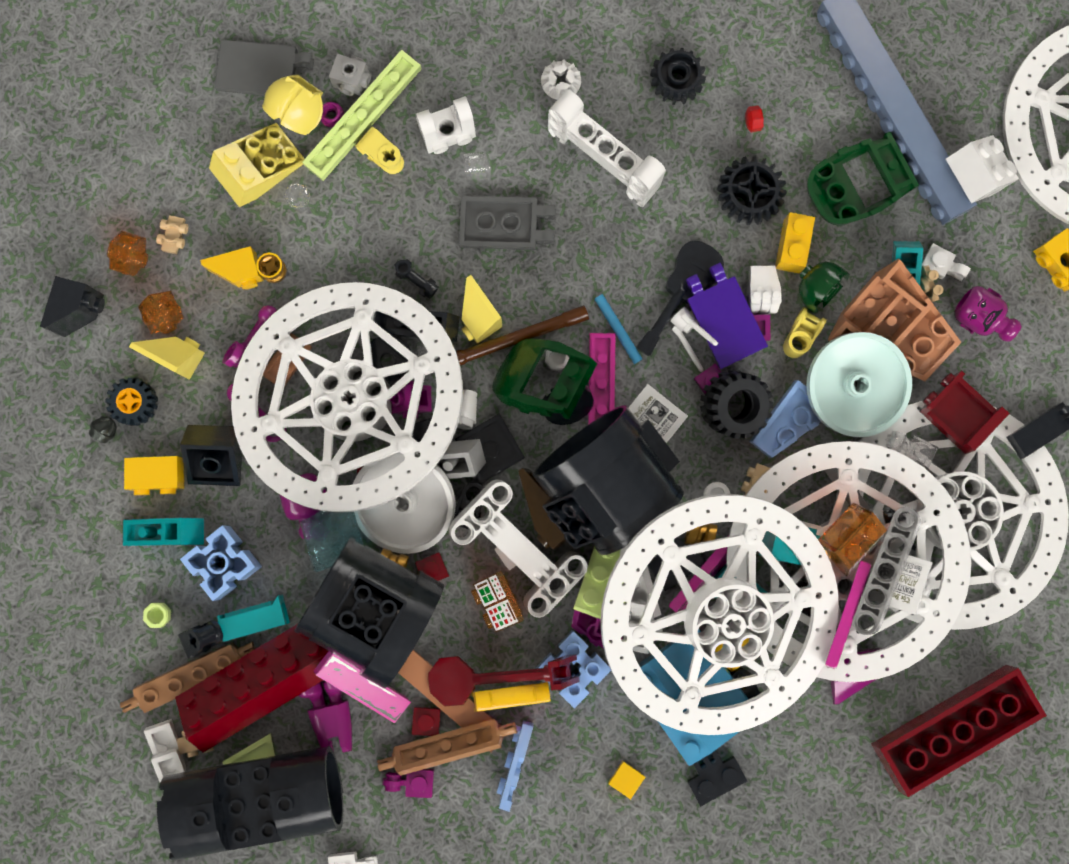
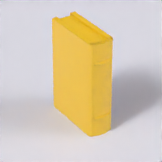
M548 682L473 692L472 697H474L475 705L473 709L474 712L549 702Z

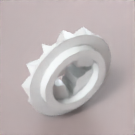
M564 59L558 62L553 61L549 66H545L541 75L542 88L548 96L556 100L559 99L566 89L576 94L581 86L580 71L577 70L574 63L570 64ZM567 72V83L560 82V84L556 85L557 77L555 75L561 77Z

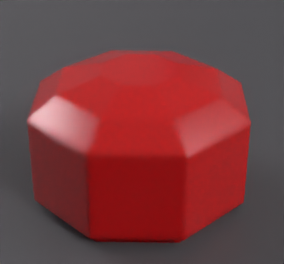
M758 105L748 107L745 112V124L751 133L761 131L764 127L762 109Z

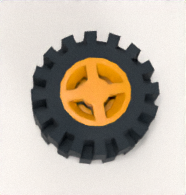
M128 378V380L120 379L119 384L114 383L112 385L113 391L108 390L107 392L110 398L105 399V403L109 404V407H106V409L112 413L110 416L125 425L140 426V423H147L149 417L153 418L155 415L153 411L158 408L155 405L158 397L155 396V390L148 383L134 378Z

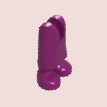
M324 680L323 685L320 682L298 695L301 698L310 699L313 707L308 709L307 713L320 747L330 746L334 751L331 738L338 736L342 752L352 751L351 713L348 699L342 700V691ZM323 685L329 696V705L325 704Z

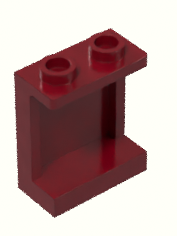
M961 370L954 375L949 373L939 383L942 388L937 393L932 391L922 401L925 405L919 412L963 453L968 454L975 451L1010 413L1002 406L995 409L963 379L965 373Z

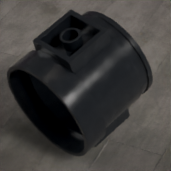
M627 405L619 406L607 412L581 429L551 453L533 473V477L550 498L542 507L547 512L549 519L564 534L565 540L574 549L593 543L600 555L611 554L626 547L645 525L658 515L678 505L684 495L683 489L676 484L674 477L670 473L680 461L649 419L639 423Z
M350 537L294 632L303 634L310 641L360 668L359 675L385 689L398 674L425 630L440 600L444 584L421 570L415 574Z

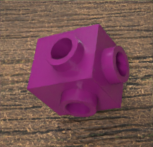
M410 381L390 399L392 414H402V418L407 419L414 381ZM423 385L416 418H418V414L432 412L430 385Z

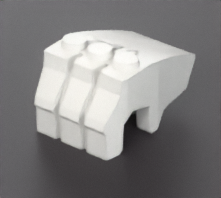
M750 266L746 296H748L749 307L753 314H775L778 312L782 300L781 286L775 266Z

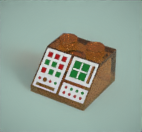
M852 503L818 541L829 558L848 577L860 564V561H863L884 539L887 529L873 512Z
M502 570L473 584L475 589L471 593L476 604L482 603L486 611L482 616L488 629L494 628L495 632H499L525 620Z

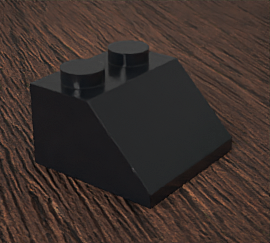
M55 276L40 327L59 336L66 337L97 319L98 313H102L105 306L104 295L87 284Z
M187 425L180 448L188 484L240 486L242 451L235 435L234 426Z

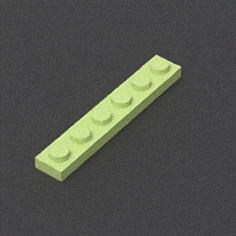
M401 50L304 159L303 165L324 181L421 71V65Z

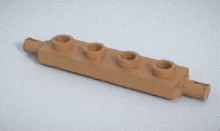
M233 642L226 644L134 687V697L120 702V707L123 708L122 711L124 713L138 706L144 713L174 700L176 696L255 650L256 647H253V642L240 648Z
M495 719L395 746L392 757L377 760L378 769L383 771L394 767L401 776L502 748V737L517 734V726L515 722L499 726Z

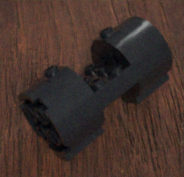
M330 746L164 776L159 785L160 790H164L161 801H157L159 835L163 849L170 848L169 859L173 861L340 831L343 825V786L340 767Z

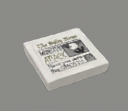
M649 384L646 385L629 406L630 411L639 423L649 419L666 443L688 417V415Z
M879 545L877 546L866 584L868 582L876 558L880 551L881 546ZM890 549L893 553H900L898 551ZM908 556L889 606L915 615L917 614L932 562ZM884 564L880 568L882 578L890 579L894 575V567L891 564ZM875 589L872 591L870 599L882 603L884 601V593L880 589Z

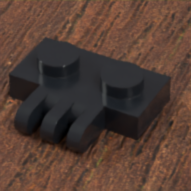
M715 750L711 753L713 756L711 760L706 756L702 758L703 764L700 765L699 761L693 764L698 775L687 780L700 807L747 782L734 756L722 762Z

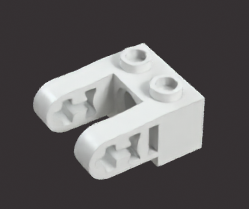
M466 96L453 100V105L443 110L430 113L427 109L416 113L418 127L428 154L432 152L434 154L443 153L448 150L449 146L457 143L459 146L466 145L472 141V138L476 137L473 115ZM446 126H450L454 129L449 134H444L441 132V130Z

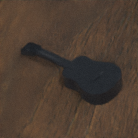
M689 241L680 249L675 262V270L666 282V290L672 295V298L652 329L648 330L636 346L637 350L647 356H651L660 339L659 335L681 302L688 304L687 299L692 297L693 294L686 282L687 278L697 274L703 290L715 282L709 268L718 263H721L724 268V261L720 253L712 246L701 241Z

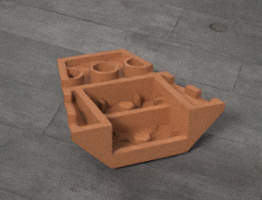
M899 258L875 273L841 312L828 338L831 341L841 335L855 332L880 335L900 349L909 364L911 375L923 381H926L961 343L960 339Z

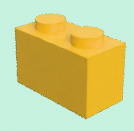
M792 212L786 216L783 221L775 264L776 269L800 274L806 268L815 217Z
M182 457L124 458V490L134 491V495H150V490H160V494L168 495L176 494V489H184V462Z

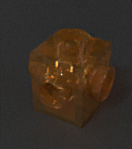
M121 231L109 242L107 250L109 269L125 275L135 276L141 268H145L148 262L146 238L125 231Z
M171 291L149 294L138 306L142 320L147 325L150 334L162 332V334L171 333L177 329L176 326L184 318L182 310Z

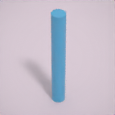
M601 294L594 299L614 333H616L632 362L636 364L643 360L604 295Z

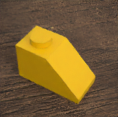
M251 246L200 260L201 265L208 271L239 288L252 289L258 286V282L264 281L257 271L256 264L258 258Z

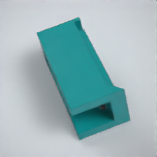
M283 594L278 595L275 600L217 616V623L223 632V642L290 623Z

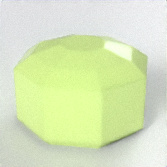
M151 603L144 609L143 621L150 628H162L171 620V609L165 603Z

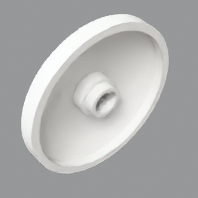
M399 452L365 465L357 474L353 484L370 481L386 474L405 460V456ZM436 465L421 482L408 492L383 505L354 511L353 516L361 531L376 545L396 553L410 554L421 552L438 543L448 531L455 515L456 502L454 490L444 471Z

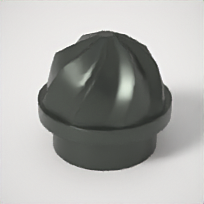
M101 416L91 422L89 435L100 443H107L115 437L117 426L113 419Z

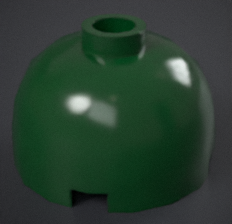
M827 261L820 262L814 267L808 265L799 276L802 279L799 284V297L803 304L816 314L819 312L817 307L822 302L824 308L843 287L840 284L843 277L848 280L850 274L839 265Z

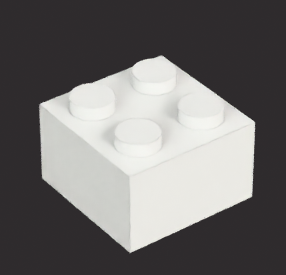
M994 135L970 142L946 158L947 163L971 203L992 196L1019 179L1016 175L1017 169L1015 165L1006 158L1002 143Z

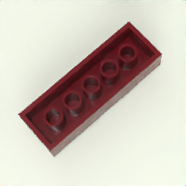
M296 624L176 696L175 699L186 740L204 753L322 682L323 679L316 676L314 669L329 651L310 641L303 634L294 632L298 625Z
M1005 665L876 740L871 745L897 790L903 795L910 797L1047 715L1020 669Z

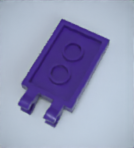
M718 263L709 268L717 285L704 291L697 274L687 278L686 282L693 294L692 297L687 299V302L698 325L718 342L714 346L706 340L719 369H723L768 347L735 276L727 279L721 263Z

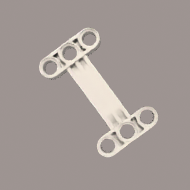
M566 89L549 109L548 131L553 137L557 136L560 138L559 142L563 144L568 139L625 184L627 186V196L631 200L634 198L638 206L644 207L661 186L666 172L664 166L656 158L649 155L642 160L583 112L584 104L579 96ZM581 130H589L592 135L583 137L579 132ZM601 146H608L612 151L606 154L602 153L599 148ZM628 162L632 168L624 170L619 166V163Z
M492 480L451 522L449 534L457 544L466 545L482 532L535 583L524 596V606L532 616L544 617L585 575L588 568L587 562L578 553L569 551L553 564L500 513L512 499L513 493L507 483L502 480ZM497 486L505 488V495L501 499H494L492 495L494 488ZM484 505L487 508L486 515L480 519L475 518V508ZM460 525H466L469 529L467 535L462 538L456 537V528ZM572 559H578V568L574 571H569V562ZM555 578H560V587L556 590H550V582ZM535 598H543V604L540 608H531V603Z

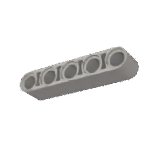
M901 507L893 514L853 618L854 628L860 634H875L882 626L921 524L920 516L910 507ZM904 513H911L914 516L913 525L907 528L900 525V517ZM896 538H900L904 542V549L900 553H893L890 550V543ZM884 564H891L894 567V575L890 579H884L880 574V568ZM875 589H880L884 593V601L879 605H875L870 599V595ZM867 614L874 619V627L869 631L863 629L860 623L861 618Z

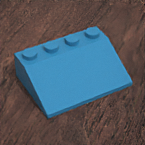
M671 642L660 649V651L683 679L686 680L695 647L690 644ZM653 655L638 663L642 672L655 687L666 695L678 699L681 692L680 687ZM704 657L702 659L698 678L712 664ZM721 667L704 686L734 678L726 667ZM741 688L701 697L698 706L723 707L749 699ZM659 722L689 766L711 754L739 733L734 732L720 735L693 734L671 728Z

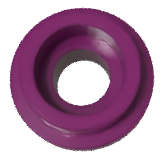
M335 102L325 103L323 105L321 123L326 127L333 128L344 115L343 108ZM330 112L336 113V117L333 119H329L327 116Z

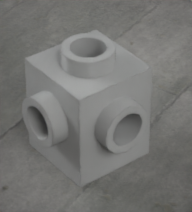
M337 54L329 74V79L332 86L339 89L343 94L361 96L364 88L367 89L370 85L371 74L363 59L356 56L346 57Z

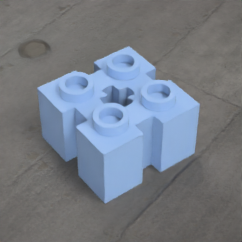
M225 525L219 527L206 538L209 543L208 546H196L180 559L193 576L201 575L204 578L200 586L212 601L221 600L237 587L234 583L236 579L238 581L246 580L262 567L250 550H240L238 546L243 541L231 526ZM219 558L225 559V567L219 568L218 564L221 563Z
M571 630L558 644L561 651L556 656L550 652L536 668H544L545 665H548L549 661L565 655H577V660L572 661L573 665L576 662L580 664L578 666L579 673L576 675L573 673L571 677L579 676L580 682L558 690L559 694L575 709L589 694L586 686L591 681L598 685L611 669L596 652L589 656L585 652L589 647L588 644L574 630Z

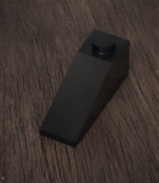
M376 311L375 323L390 335L419 338L408 326L399 320ZM429 311L442 325L451 342H457L460 316L448 312Z

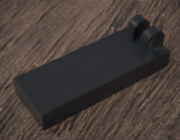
M1063 402L1055 405L1006 437L1020 459L1029 456L1069 430V405L1065 406Z

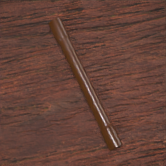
M583 305L563 312L559 316L464 350H457L456 353L460 366L474 359L516 345L524 339H533L563 327H570L587 321L589 316Z

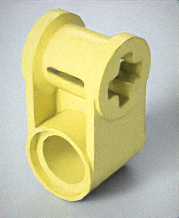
M371 127L355 145L361 154H367L370 161L376 163L389 174L399 173L404 167V159L399 149L374 127ZM389 157L392 158V159L395 158V160H394V161H391V160H388V161H387V158H389Z
M803 307L784 341L783 350L785 354L790 358L803 356L811 348L827 319H820L807 312L808 309ZM792 340H798L802 344V350L795 349L792 345Z

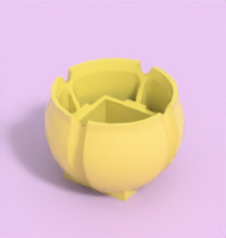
M299 75L283 77L269 86L265 93L262 108L272 119L280 118V124L296 133L307 135L319 124L322 118L323 102L321 96L323 92Z

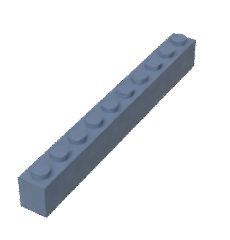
M856 0L822 1L817 11L820 25L827 28L831 44L841 52L844 66L848 70L851 69L855 76L857 88L860 91H864L868 98L867 103L870 110L876 112L880 118L881 129L884 133L891 132L919 184L918 190L920 195L927 199L931 205L933 217L937 221L940 220L942 225L970 211L977 203H971L946 161V158L949 157L858 2Z

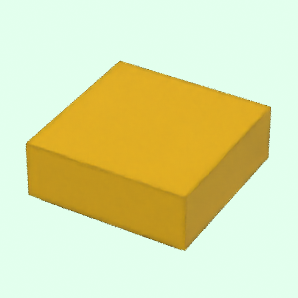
M622 761L608 784L631 800L645 779V775L625 761Z

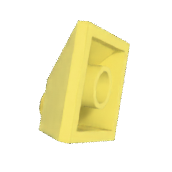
M470 275L466 278L461 319L464 327L461 330L469 341L474 339L479 344L502 328V319Z
M178 337L131 342L129 346L133 350L189 380L205 354L198 349L201 344L188 337L184 341Z

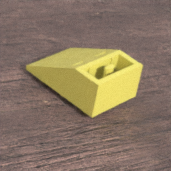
M274 123L214 150L209 169L236 204L241 207L258 199L302 166L304 157L279 125Z

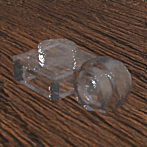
M892 431L891 434L887 435L885 439L887 448L897 452L904 450L905 456L911 458L928 471L938 450L937 446L915 435L911 437L908 444L906 441L907 436L898 431Z

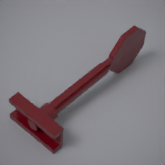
M565 655L549 661L548 665H545L544 668L474 673V670L459 656L441 657L428 673L429 690L445 707L464 705L476 689L475 686L482 684L545 680L550 682L551 690H562L580 682L579 676L571 677L570 662L577 660V655Z

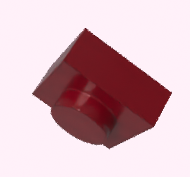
M440 552L415 562L418 571L421 570L438 581L449 577Z
M414 707L412 735H438L441 709Z

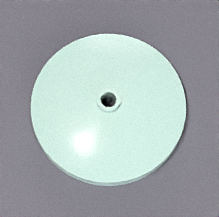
M866 332L844 334L828 342L814 357L807 376L808 400L818 419L831 430L852 437L876 435L891 427L904 413L912 392L911 370L903 353L888 339ZM855 380L857 381V387H856V388H855V386L853 385Z

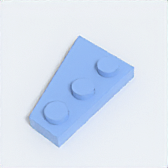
M794 380L772 410L771 418H766V427H760L758 429L760 433L754 435L749 442L766 456L773 458L797 441L803 434L819 425L821 421L810 406L807 387L799 380Z
M523 720L522 726H517V734L513 735L512 741L517 743L514 753L508 752L504 767L509 768L506 779H500L497 794L501 795L499 809L510 812L512 794L517 787L521 771L520 767L523 764L533 730V723Z

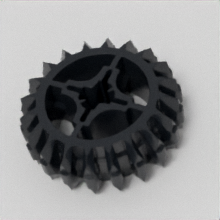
M745 156L742 158L741 163L735 160L732 163V167L727 166L725 168V175H721L719 178L722 184L717 186V191L721 192L717 199L718 201H726L721 206L722 210L731 209L728 218L736 214L738 215L736 222L740 223L743 218H746V225L748 226L752 223L753 218L755 223L759 225L762 223V218L769 221L772 218L771 214L777 215L779 212L778 207H782L785 202L782 197H785L787 191L782 189L786 185V181L778 180L782 175V171L776 173L773 171L776 167L775 163L768 167L765 165L767 163L766 158L761 163H758L756 156L752 157L751 162ZM749 173L746 182L732 184L733 180L739 175ZM759 176L764 178L768 184L762 183ZM751 182H752V186H751V187H753V191L755 192L753 198H752L751 190L748 189L749 186H750V184H751ZM735 196L742 198L745 206L739 203ZM771 197L767 205L754 208L757 199Z

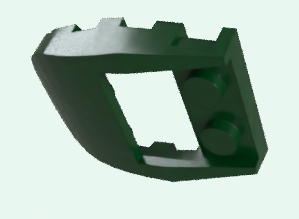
M891 132L885 133L881 139L872 141L869 138L860 141L856 145L845 146L837 150V153L828 159H824L812 169L807 181L808 195L815 209L825 221L836 226L847 225L873 216L919 186ZM868 152L891 195L865 208L843 164Z
M524 339L518 342L504 359L494 378L492 390L502 403L510 407L514 406L522 413L529 414L534 412L546 417H551L553 413H561L565 419H570L597 363L591 357L558 341ZM545 350L569 357L547 401L522 393Z

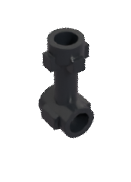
M408 259L397 260L394 264L396 277L400 280L409 279L421 289L419 292L421 296L431 299L437 292L439 286L436 285V281L432 278L427 281L412 270V262Z

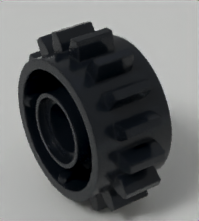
M670 48L668 54L662 52L660 60L655 59L654 68L651 69L650 76L653 77L651 86H656L655 94H661L663 96L662 101L664 102L667 99L671 100L672 105H675L676 101L686 104L687 98L694 100L696 92L701 93L703 88L701 84H704L706 76L702 75L706 68L705 66H700L701 58H696L693 55V51H684V48L676 51ZM674 73H679V74H681L684 78L681 79V80H678V79H675V78L672 76V74H674Z

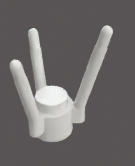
M683 307L671 319V322L675 325L672 331L679 337L698 370L703 372L704 369L682 332L684 331L688 334L694 328L714 346L718 342L698 325L692 310L689 311L686 307Z

